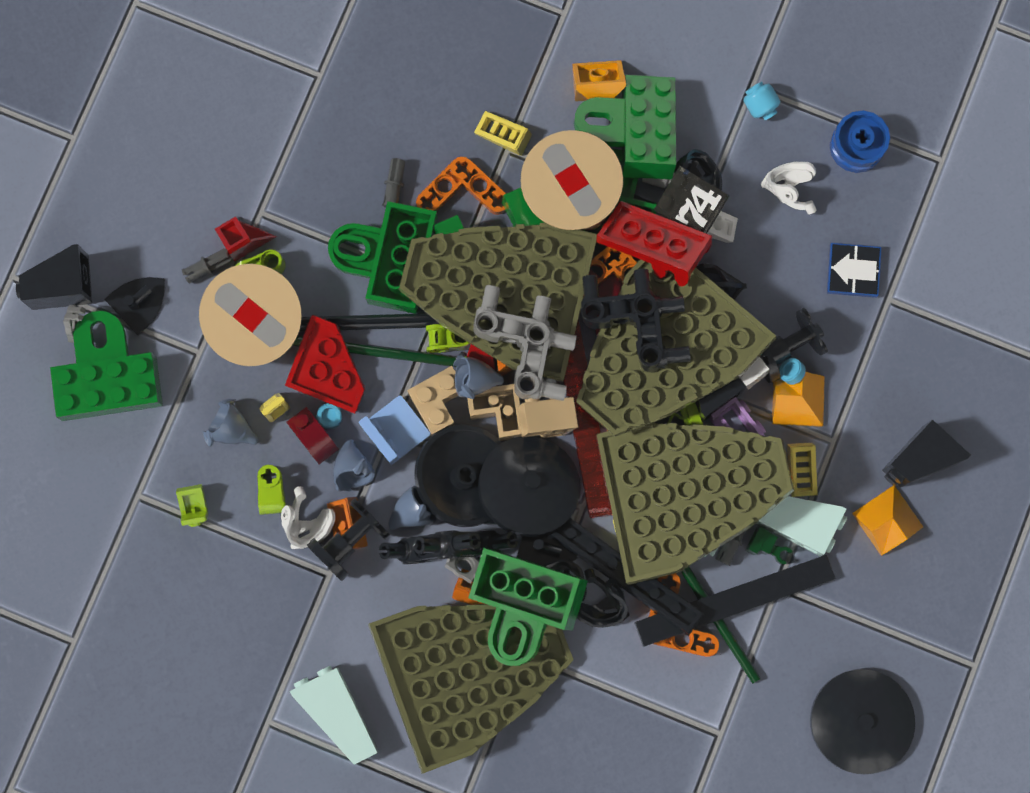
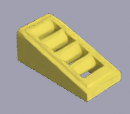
M487 111L484 112L474 132L476 135L522 156L532 136L528 128ZM493 121L494 124L490 132L487 133L486 130L490 122ZM500 125H502L503 127H502V129H501V131H500L498 137L495 136L496 133H497V131H498V129H499V127H500ZM509 130H512L508 140H504Z
M277 393L264 402L259 409L271 423L288 411L290 406L280 393Z
M787 444L788 465L794 487V492L791 493V496L818 495L815 444ZM796 452H807L808 456L796 457ZM808 462L809 466L796 467V463ZM807 472H809V476H810V477H797V473H807ZM797 483H810V487L797 488Z

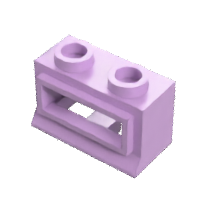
M736 397L709 417L714 426L731 428L723 418V415L732 409L748 432L758 433L762 436H765L764 433H766L762 424L758 420L754 422L748 413L751 411L743 400L738 401Z

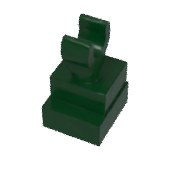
M762 527L756 528L745 551L752 555H756L758 552L764 555L771 554L775 557L776 562L781 565H785L787 562L780 558V553L782 551L787 553L793 552L789 547L774 545L778 537Z

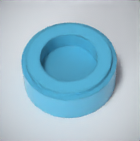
M789 358L781 364L779 371L784 382L794 385L803 379L806 369L804 364L798 359Z
M326 403L317 411V421L323 428L334 429L342 422V411L337 406Z

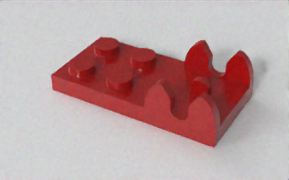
M620 201L596 236L597 243L651 263L655 275L660 279L668 271H671L675 276V281L681 287L688 283L691 273L712 245V235Z

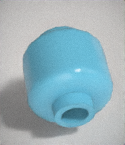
M761 81L745 91L746 96L743 101L753 118L763 117L764 120H767L778 113L776 108L780 105L781 101L771 84H763Z

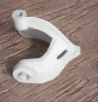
M791 162L780 165L767 173L761 183L762 188L771 191L782 203L794 209L806 210L807 214H813L817 211L812 200L807 202L796 201L799 194L794 187L799 183L813 179L816 175V168L813 164L809 162ZM781 180L785 181L784 184H776Z
M298 486L294 489L296 497L293 505L284 506L281 512L282 526L291 543V549L306 548L313 538L321 542L328 536L335 523V512L329 508L323 509L319 516L311 521L299 520L300 504L306 498L304 488ZM308 530L310 531L309 534H307V535H305V536H303V537H301V538H298V535H300V534H302V533H304V532H306V531H308Z

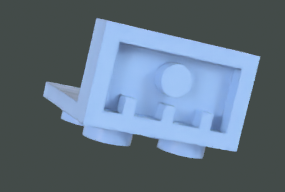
M400 395L369 419L365 416L358 422L391 466L430 436L429 430Z

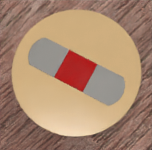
M561 131L545 137L531 149L521 171V189L531 211L546 224L563 230L591 231L601 226L618 203L623 187L622 169L614 151L600 138L583 131Z
M258 264L237 265L221 272L206 288L199 308L200 327L209 346L225 360L242 366L264 365L281 357L295 342L301 325V306L293 286L277 271Z

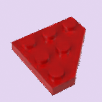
M312 315L285 386L355 414L365 392V387L338 325Z

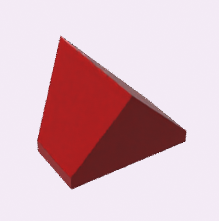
M236 216L215 228L216 233L234 262L277 237L239 221Z

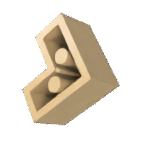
M450 366L407 390L431 436L447 427L455 426L452 417L444 405L458 396L455 389V370Z
M514 384L495 386L481 394L475 395L474 399L467 398L471 420L496 416L500 441L522 436L518 414L520 400L514 391Z
M573 397L564 398V401L551 398L540 401V399L530 398L525 399V403L518 406L522 437L540 435V438L565 436L578 428Z

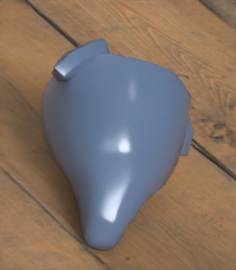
M461 352L453 363V366H457L455 389L459 397L474 399L475 395L481 394L497 385H502L504 382V377L480 359L467 357L465 352Z
M226 399L218 403L220 408L209 429L203 431L205 442L209 446L213 445V441L224 444H257L258 436L253 432L242 413L233 405L236 403V399Z
M352 439L347 440L343 444L333 468L335 489L337 491L350 492L352 491L351 488L367 485L375 477L372 465L364 454L358 450L355 441Z
M415 485L405 491L396 502L388 526L391 530L400 527H422L432 524L436 521L437 517L423 504Z

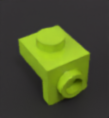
M202 484L177 488L176 495L181 512V525L195 527L207 521L208 508Z

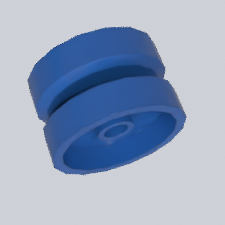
M864 110L852 112L843 117L832 134L830 141L831 156L837 165L846 171L854 173L867 172L878 164L887 151L890 142L889 128L884 120L875 113Z

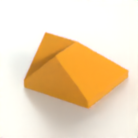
M621 60L572 64L575 101H586L595 97L615 98L626 87Z
M805 372L803 379L794 385L787 384L781 378L774 381L772 424L823 427L825 376Z
M891 486L852 513L881 556L923 528V525L895 486Z

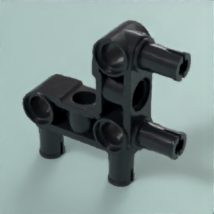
M648 269L634 270L636 292L627 295L600 297L597 275L582 277L584 299L581 302V313L584 324L591 329L611 328L612 325L628 323L634 325V328H637L638 340L636 341L637 355L642 369L646 372H656L659 369L668 367L667 364L691 362L689 346L665 348L662 345L659 317L667 313L685 312L683 296L660 299V296L655 295L651 291ZM642 304L652 306V309L647 313H642L638 310ZM591 310H598L600 312L599 317L595 319L588 318L587 314ZM653 353L658 356V359L653 363H648L644 360V357L647 354Z
M495 530L478 532L441 531L430 535L401 538L398 543H381L379 550H387V553H379L382 559H398L403 565L459 557H475L479 559L481 558L483 548L500 552L503 549L516 548L518 541L510 542V540L517 539V535L514 532L498 534Z

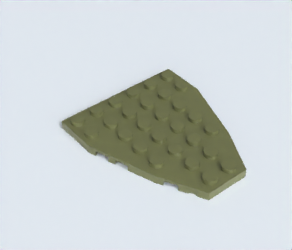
M540 223V225L531 226L516 224L515 227L501 228L500 226L459 229L458 232L445 235L440 233L430 238L412 239L399 291L443 327L509 368L516 370L517 366L520 365L522 351H520L517 344L503 341L498 343L490 342L479 338L474 333L473 324L476 310L482 305L485 286L492 285L500 288L497 305L498 312L532 318L537 296L551 298L547 320L550 322V327L554 328L556 332L574 335L584 295L582 277L589 274L597 234L581 230H563L546 223ZM481 320L478 323L479 327L483 330H490L492 328V324L488 320ZM533 330L530 332V337L533 340L540 341L543 339L540 331ZM550 346V349L548 348L542 377L563 382L571 350Z
M640 259L626 274L618 295L634 294L636 292L634 270L648 269L651 291L655 295L660 296V299L683 296L685 312L667 313L659 317L662 345L665 348L689 346L691 362L667 364L668 367L659 369L656 372H646L642 369L637 355V328H634V325L630 323L612 325L611 328L601 329L592 347L587 371H585L583 377V385L576 402L614 437L671 416L741 377L776 339V335L696 267L691 273L688 283L681 287L675 281V276L671 271H668L660 279L655 275L651 263ZM642 304L638 310L642 313H647L652 309V306ZM653 353L647 354L644 357V360L648 363H653L658 359V356Z
M654 422L614 437L609 431L596 434L627 584L679 573L748 530L794 492L785 447L781 438L738 431L724 426L678 425L677 423L658 424Z
M490 605L416 606L368 624L421 774L473 755L480 747L496 736L541 697L544 691L553 684L563 670L573 661L562 629L546 625L536 656L524 665L508 666L496 660L488 646V634L496 607ZM514 627L511 630L506 644V650L511 655L517 652L522 637V632L518 627Z

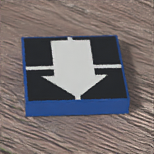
M831 243L827 294L877 298L879 293L881 247Z

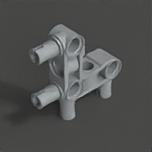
M486 285L482 305L476 310L473 324L474 333L479 338L490 342L498 343L503 341L517 344L520 348V351H522L520 365L517 366L514 378V391L519 398L540 399L541 397L564 401L567 386L545 382L542 376L548 348L550 349V346L573 351L576 335L556 332L554 328L550 327V322L547 320L551 298L537 296L532 318L498 312L497 305L500 288ZM481 320H488L491 322L492 328L490 330H483L479 327L478 323ZM533 330L540 331L543 339L540 341L533 340L530 337V332ZM523 380L530 381L533 384V390L524 391L520 387V382Z

